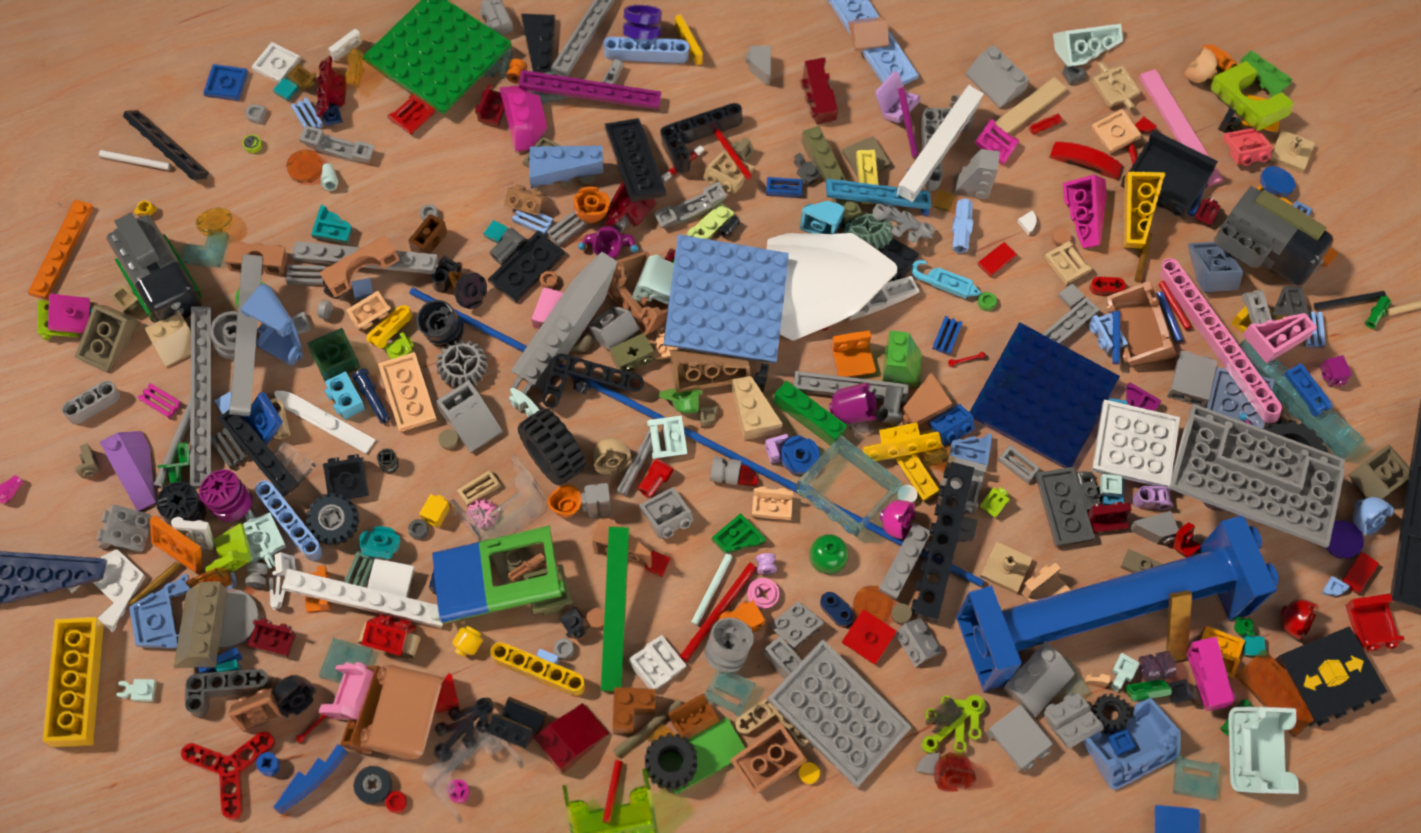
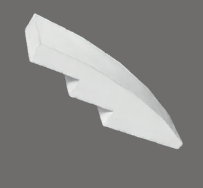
M912 276L888 282L858 313L848 317L849 321L880 311L919 293V289Z

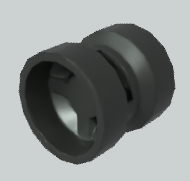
M388 448L379 451L377 461L380 469L387 474L397 471L399 461L396 453Z

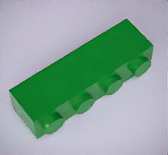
M787 380L774 394L773 403L832 448L845 435L847 428L845 423Z

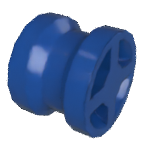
M265 752L258 757L256 766L264 776L272 777L279 772L281 763L273 753Z

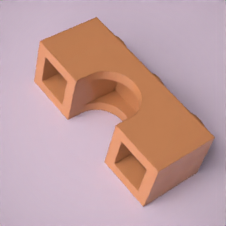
M240 241L236 243L229 242L225 259L229 271L241 272L243 254L262 256V265L266 274L285 275L288 261L285 247L281 245H263L261 243L246 244Z

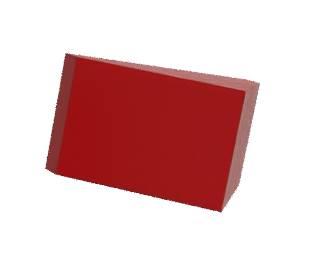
M450 673L447 674L441 683L434 714L449 711L454 707L460 708L455 681Z

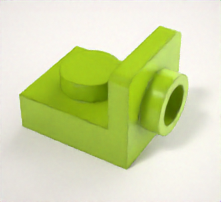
M404 332L400 333V339L384 347L390 360L413 353L411 349L414 347L410 337L406 338Z
M993 487L980 507L996 518L1011 500L1008 497L1009 493L1002 487L998 489Z

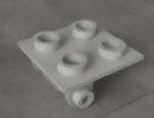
M798 601L773 621L769 627L781 636L792 650H797L802 642H807V638L810 639L814 633L821 630L820 627L824 622Z

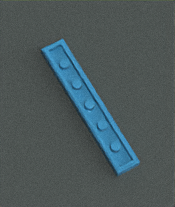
M827 179L825 182L828 198L928 210L931 208L930 191L921 190L914 201L911 202L897 195L898 187Z

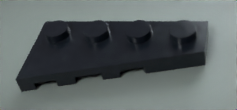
M521 13L532 71L551 74L555 15Z

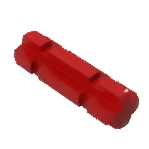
M1059 113L1054 114L1052 117L1050 116L1038 121V124H1031L1029 130L1032 134H1037L1039 130L1044 131L1060 124L1062 117Z

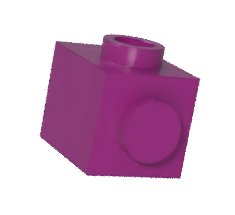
M1344 355L1326 359L1320 366L1322 378L1326 381L1328 387L1334 385L1336 387L1343 386L1352 376Z

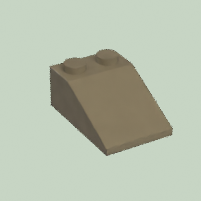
M94 304L75 358L109 372L132 338L138 319L107 305Z
M1388 444L1363 462L1348 476L1353 484L1358 486L1364 493L1366 498L1377 497L1383 499L1408 480L1410 467Z

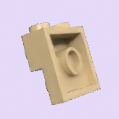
M724 150L706 167L704 179L709 184L719 182L724 192L735 194L743 186L746 179L729 154ZM742 160L750 173H752L754 166Z

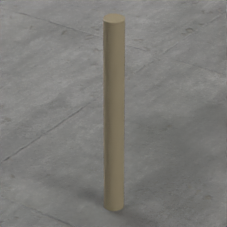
M677 700L613 749L615 755L618 757L669 717V712L681 706L682 703Z

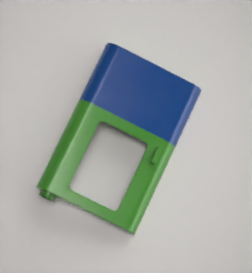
M550 525L432 553L438 613L442 624L561 597L562 592H565L564 582L558 578ZM538 543L544 544L548 573L545 576L497 587L493 586L490 556L492 554Z

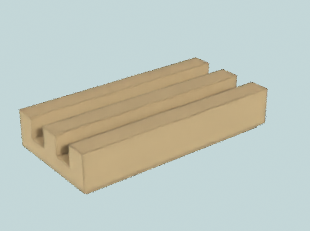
M491 470L459 488L457 493L461 496L466 506L469 507V504L474 503L475 500L483 499L499 489L501 485ZM489 477L491 478L490 480H488L487 482L483 483L482 485L477 486L474 490L470 491L469 493L464 494V492H466V491H468L469 489L473 488L474 486L478 485L479 483H481L482 481L486 480L487 478H489Z

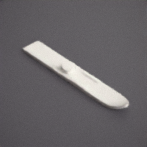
M275 391L274 393L275 398L282 401L287 411L364 454L368 453L376 441L367 434L290 392Z

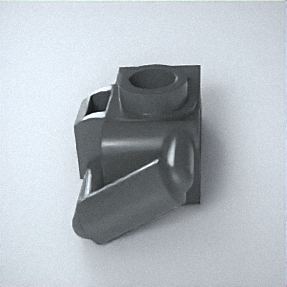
M1078 471L1077 478L1088 513L1091 507L1101 504L1100 499L1103 495H1100V486L1096 485L1092 472ZM1083 479H1089L1090 482H1084Z

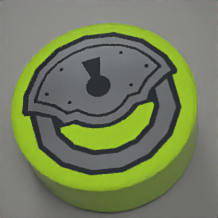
M248 135L243 140V146L248 153H256L262 148V142L257 135Z

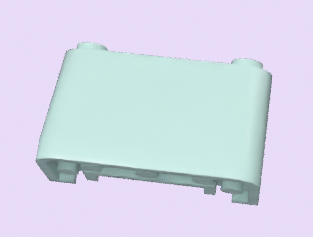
M659 255L649 256L632 299L640 302L643 297H648L647 301L651 302L652 299H656L668 305L674 263L663 259Z
M1234 707L1229 713L1230 782L1235 791L1299 794L1296 775L1292 772H1285L1284 730H1290L1295 726L1296 709L1269 707Z

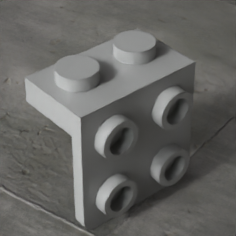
M113 504L107 511L104 510L101 522L104 523L102 529H99L96 538L99 541L98 548L107 549L110 545L142 552L145 549L152 516Z

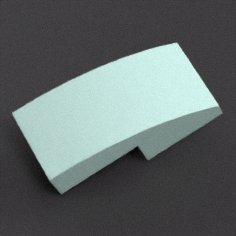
M515 388L510 389L511 397H509V400L513 407L518 408L519 412L525 410L527 417L539 410L525 394Z

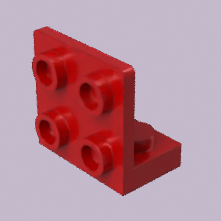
M380 614V616L367 621L361 645L400 656L403 654L407 635L415 631L416 626L411 625V621L404 619L396 621L392 619V616Z

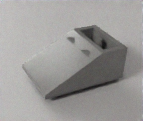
M469 380L436 401L440 413L457 433L470 453L503 433L485 402Z

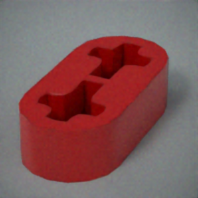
M1095 277L1091 281L1089 289L1094 295L1110 296L1125 290L1126 283L1119 277Z

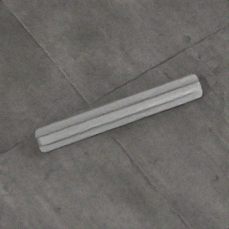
M650 429L617 488V492L623 496L628 494L653 447Z

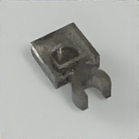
M948 697L933 710L936 716L929 717L925 723L930 725L934 721L936 727L932 730V733H938L942 729V724L945 727H949L963 713L953 699Z

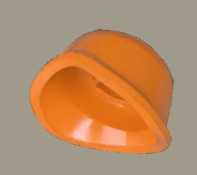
M561 485L548 497L547 504L556 515L568 518L576 514L582 505L581 493L573 485Z

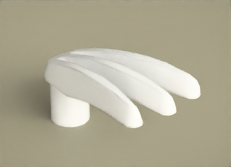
M279 576L276 581L275 595L272 578H269L270 605L274 610L281 608L286 592L282 590L280 594Z

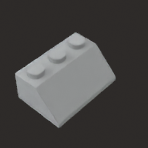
M995 45L981 53L965 73L1000 109L1024 93L1029 82V78Z
M1045 641L1008 681L1003 691L1016 703L1021 704L1032 717L1036 718L1075 673L1063 656Z

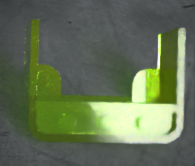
M646 768L642 769L645 786L634 788L630 792V803L614 806L610 824L602 822L605 808L589 811L585 801H570L567 785H563L571 833H658L652 792Z

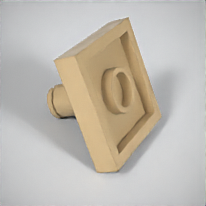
M1281 130L1269 161L1303 173L1315 142L1307 140L1302 136L1299 137L1300 135H1294Z
M996 541L980 578L1017 594L1032 561V557Z

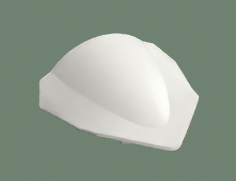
M787 233L767 239L768 250L789 253L780 335L792 341L836 324L858 313L897 273V266L893 261L853 233Z

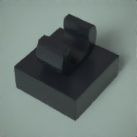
M1229 108L1218 130L1224 133L1227 127L1232 131L1237 129L1241 119L1233 117L1236 112L1235 109Z

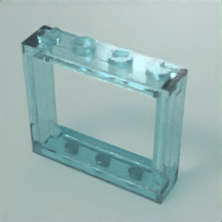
M840 436L798 480L796 491L801 497L807 498L812 502L815 508L825 512L832 521L842 525L845 531L857 537L896 495L902 481L844 437ZM837 454H840L888 491L860 523L809 485Z

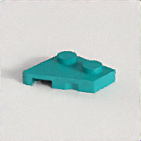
M321 204L311 236L315 239L348 245L353 228L352 225L341 220L340 216L335 213L333 214L325 205Z

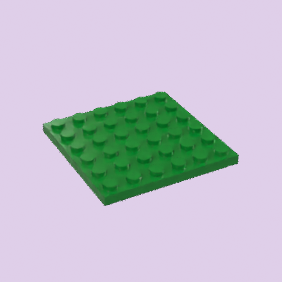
M420 0L362 57L363 61L444 115L512 46V43L448 0Z

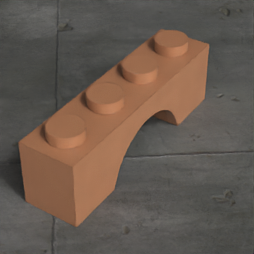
M383 235L368 245L359 248L349 256L342 258L337 263L326 267L319 273L336 298L351 289L352 277L359 269L370 265L385 269L398 262L400 258L386 235Z

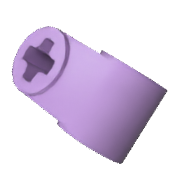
M1142 486L1133 496V504L1139 509H1170L1173 507V503L1170 501L1171 489L1161 486Z

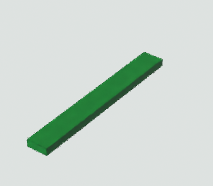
M609 526L601 691H614V687L622 688L630 527Z

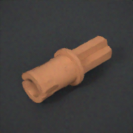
M539 553L527 562L523 561L521 566L509 573L508 577L511 582H518L524 578L523 575L532 573L546 565L545 557Z

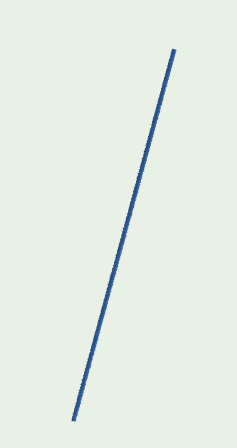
M413 287L409 291V294L426 303L437 300ZM454 309L463 322L522 352L527 348L521 342ZM567 374L568 376H570V377H572V378H574V379H576V380H579V378H580V377H576V376ZM583 379L589 382L588 386L652 419L667 418L601 383ZM683 426L685 436L730 459L741 461V464L750 467L751 470L902 546L904 540L891 537L885 532L884 528ZM922 549L919 556L927 559L928 553H925V549ZM938 556L932 557L935 564H942V558ZM954 564L951 565L950 572L979 587L982 586L983 579Z

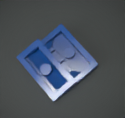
M1155 805V833H1200V810Z

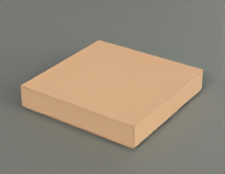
M1123 109L1091 126L1110 154L1141 138V133Z

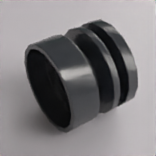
M429 301L418 311L416 318L417 326L420 332L435 347L445 349L447 348V343L452 346L454 345V340L458 343L462 338L464 323L453 307L446 301Z
M181 481L172 482L159 492L156 499L158 512L171 527V521L175 517H181L184 521L205 520L207 514L206 505L201 501L196 489L189 483Z

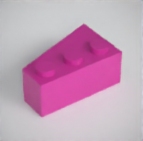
M1217 637L1192 642L1186 655L1206 712L1231 706L1234 701L1233 699H1235V694L1229 685L1228 674L1224 666Z

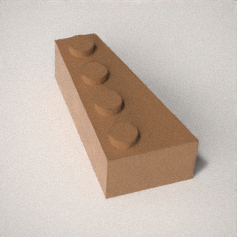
M669 349L672 381L676 393L732 384V379L750 376L748 359L694 350Z

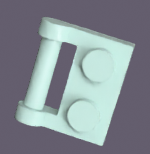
M682 416L647 421V426L650 427L653 446L652 459L687 454ZM657 425L663 426L666 451H661Z

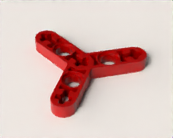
M262 731L229 756L195 743H188L181 749V757L191 765L219 775L222 815L228 820H236L243 811L241 772L255 763L261 754L271 751L274 748L275 739L269 732ZM262 738L268 739L269 744L267 746L264 744L260 745ZM253 744H255L260 750L258 753L256 749L252 746ZM194 749V751L198 755H201L200 759L195 756H190L189 758L187 752L192 751ZM247 749L252 750V757L249 760H243L242 753ZM210 755L215 756L216 762L214 765L206 766L205 759ZM221 762L227 766H230L232 763L234 770H229L227 773V770L220 766ZM234 783L236 791L233 794H226V786ZM226 799H232L233 806L237 808V810L233 811V815L227 812L231 808V804Z

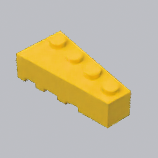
M1127 173L1125 177L1123 248L1142 249L1145 245L1165 173Z

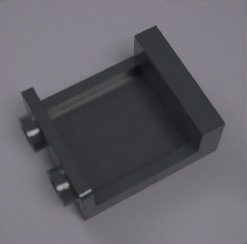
M509 697L504 710L499 715L494 714L492 716L487 733L526 749L533 741V738L541 731L547 712Z

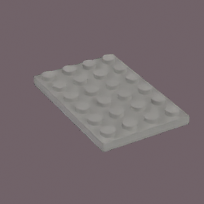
M821 640L766 698L855 788L859 787L912 728L824 640Z

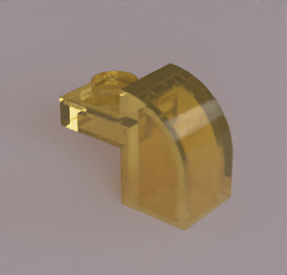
M935 429L921 431L919 433L920 435L938 431H936ZM939 448L920 452V457L923 464L927 466L944 462L943 459L948 458L946 449Z

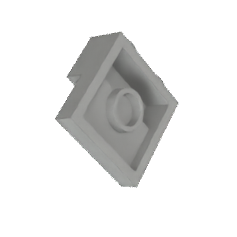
M674 487L639 504L640 510L659 539L663 537L670 538L675 531L680 528L687 529L694 521L691 510Z
M1079 693L1075 695L1068 694L1061 703L1057 705L1050 704L1046 711L1043 712L1046 723L1067 749L1103 730L1102 723L1091 712L1090 705Z

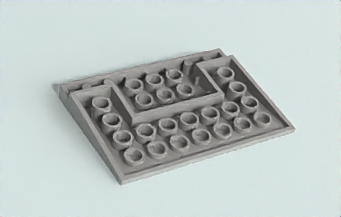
M1193 404L1186 419L1169 489L1327 548L1330 543L1345 469H1343L1345 459Z

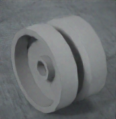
M235 311L218 315L210 328L212 346L215 352L222 358L234 360L238 313Z

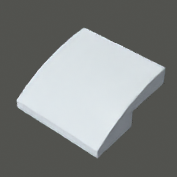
M375 558L368 588L408 598L410 593L409 587L415 568L414 566Z
M663 635L648 643L643 650L628 659V663L645 685L656 690L673 679L687 666Z

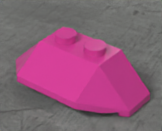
M519 86L500 87L515 152L529 151L530 147H534L547 130L540 96L528 90H523Z

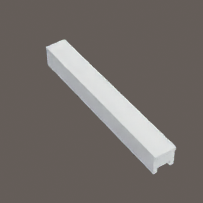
M971 85L967 86L900 182L897 190L898 196L900 195L911 202L914 201L981 104L980 99L984 93L971 87Z

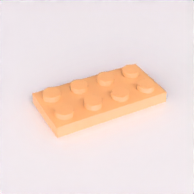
M415 352L378 363L399 432L437 421Z

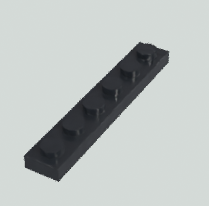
M139 110L124 112L122 117L128 121L129 125L136 128L143 137H146L165 157L174 162L176 167L184 171L190 179L207 178L209 173Z
M229 409L218 417L223 426L283 498L300 486L241 415L229 414Z

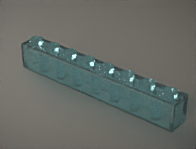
M1246 339L1239 344V347L1260 376L1275 379L1272 391L1279 402L1285 405L1292 416L1306 424L1308 429L1315 430V434L1318 437L1321 436L1323 443L1336 456L1345 459L1365 440L1332 409L1323 410L1320 415L1314 417L1310 413L1307 404L1284 374L1288 369L1275 358L1266 364Z

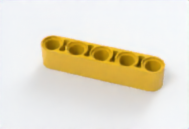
M503 642L495 643L491 647L492 659L494 663L572 696H580L585 690L584 678L574 671ZM500 650L506 652L503 657L495 656ZM517 658L525 660L521 665L514 664V661ZM535 666L543 667L540 673L533 672ZM556 673L562 675L560 680L554 681L551 679L552 675ZM573 681L581 683L578 688L570 687Z

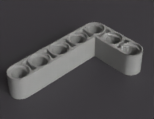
M927 108L924 110L921 120L922 151L952 108ZM974 114L961 132L968 131L971 128ZM942 160L924 185L929 191H936L940 188L943 177Z

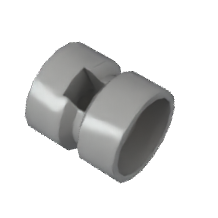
M714 456L710 481L722 482L725 480L727 484L737 485L741 461L734 459L726 461L725 458Z

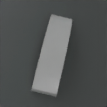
M308 125L305 126L299 139L301 143L321 153L354 162H369L375 145L357 140V143L326 135L323 133V130Z
M717 182L704 188L703 193L674 207L668 205L654 212V215L661 228L672 227L708 212L725 200L727 195L721 184Z

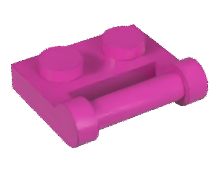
M990 119L974 144L984 150L999 151V163L1002 165L1006 162L1019 140L1016 137L1010 136L996 125L993 119ZM991 130H992L993 132H995L997 135H999L1002 139H1004V140H1005L1007 143H1009V144L1007 145L1005 142H1003L1000 138H998L996 135H994V134L991 132Z

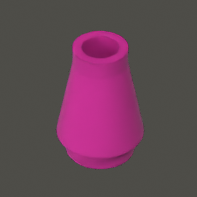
M14 475L9 480L0 484V503L10 502L23 484V481L18 476Z

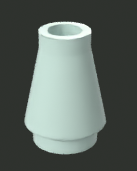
M329 163L322 166L320 184L327 191L335 190L339 181L333 165Z

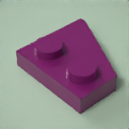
M1131 382L1128 383L1126 387L1127 405L1156 411L1161 400Z

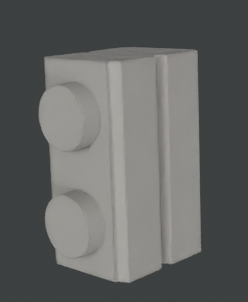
M502 0L481 1L479 13L482 20H486L485 25L500 35L511 33L513 31L512 21Z
M607 483L597 484V486L595 484L586 485L584 487L585 493H581L583 512L587 511L589 518L598 517L599 515L601 517L610 516L611 506Z

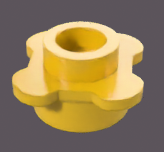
M144 200L137 204L134 212L140 216H151L153 212L157 211V207Z

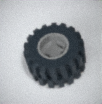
M331 493V495L323 494L322 498L317 497L315 499L316 502L310 504L309 507L311 509L306 514L308 516L306 523L309 526V531L320 542H324L327 545H340L339 543L341 542L346 543L347 539L354 536L353 533L358 530L357 524H359L360 519L358 518L359 513L356 507L348 498L341 494Z

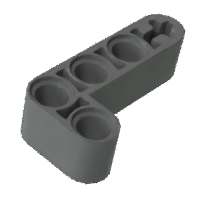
M262 669L193 674L186 680L185 708L192 716L200 718L205 716L209 710V697L257 693L262 689H270L272 681ZM244 679L242 685L235 686L237 680ZM223 681L220 687L214 688L216 682ZM202 682L199 689H193L196 683ZM201 702L200 708L193 710V706Z

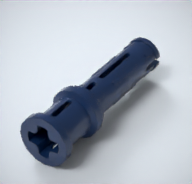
M361 369L355 372L352 378L354 381H357L361 394L367 397L381 424L388 422L391 416L376 391L375 382H372L369 377L368 369Z

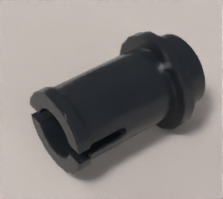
M734 215L731 216L727 223L720 227V235L723 238L731 237L732 232L741 224L740 219Z

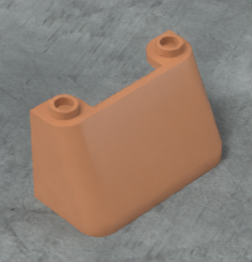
M647 251L616 260L617 265L607 292L618 307L631 312L640 328L638 333H644L645 336L666 324L668 305L656 299H652L651 302L647 301L648 297H643L640 302L632 299L644 265L650 256Z
M1150 281L1107 296L1108 303L1106 308L1108 313L1120 312V330L1128 343L1127 347L1124 348L1125 352L1122 353L1125 363H1129L1132 366L1167 360L1178 356L1159 299Z
M387 664L383 665L377 675V679H379V683L383 687L373 723L367 729L364 728L361 733V747L404 760L420 758L425 749L442 678L411 669Z

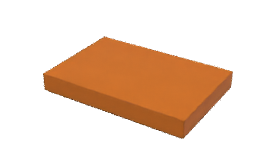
M154 515L150 519L151 543L194 573L198 574L201 572V547Z

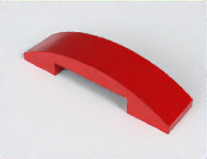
M1054 142L1049 158L1066 163L1068 159L1100 170V175L1114 180L1118 179L1123 165L1102 151L1070 142Z

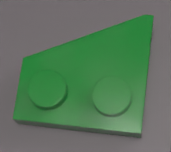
M741 513L711 539L724 554L754 547L766 542V538Z

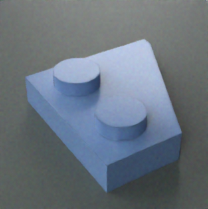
M986 434L982 438L974 436L965 440H953L949 455L988 465L992 434Z

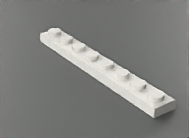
M287 569L282 585V590L442 629L443 624L441 623L438 605L291 569Z

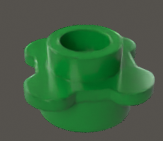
M1241 616L1235 618L1234 630L1239 636L1244 637V635L1252 637L1255 635L1252 619H1244Z

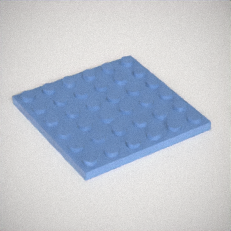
M678 234L663 346L776 363L789 253Z

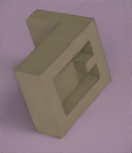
M88 444L80 446L82 454H79L83 464L75 467V471L81 478L90 477L95 472L100 471L93 449Z

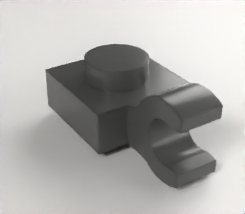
M801 153L794 156L796 160L793 163L799 168L797 174L807 186L822 177L819 169L812 161L806 163Z

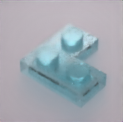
M209 230L205 246L186 244L182 261L185 264L220 268L229 237L228 233Z
M333 638L319 677L340 683L343 673L335 670L336 665H344L345 663L355 665L356 662L368 665L373 650Z

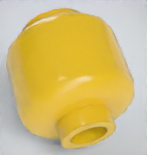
M471 626L460 628L452 641L453 646L456 647L455 652L463 657H466L467 654L470 656L475 655L483 641L480 636L482 633Z

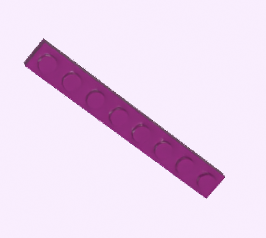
M521 70L519 88L523 90L659 110L661 91Z

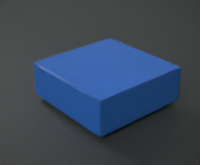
M1127 729L1107 737L1116 757L1136 748Z

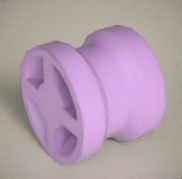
M764 553L756 556V562L759 563L757 568L758 574L769 575L777 572V566L774 564L776 560L775 554Z

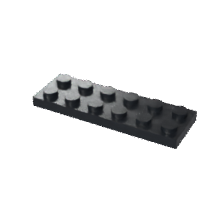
M635 118L605 123V131L630 202L665 197L666 189L640 119Z

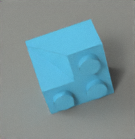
M830 201L817 204L809 203L802 210L799 229L810 234H837L842 225L845 208L836 202Z

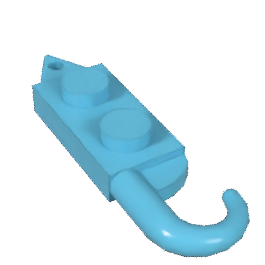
M918 260L911 267L915 278L932 284L931 286L964 299L971 296H980L981 294L973 284V280L947 270L934 268L928 275L919 272L917 266L927 264V261Z

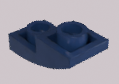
M329 101V109L322 115L326 127L343 123L339 106Z

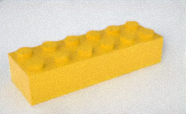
M97 617L55 619L43 732V742L49 747L89 746L94 744L104 624Z

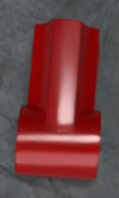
M656 458L651 464L648 474L638 486V490L645 497L652 498L662 483H666L669 480L674 468Z

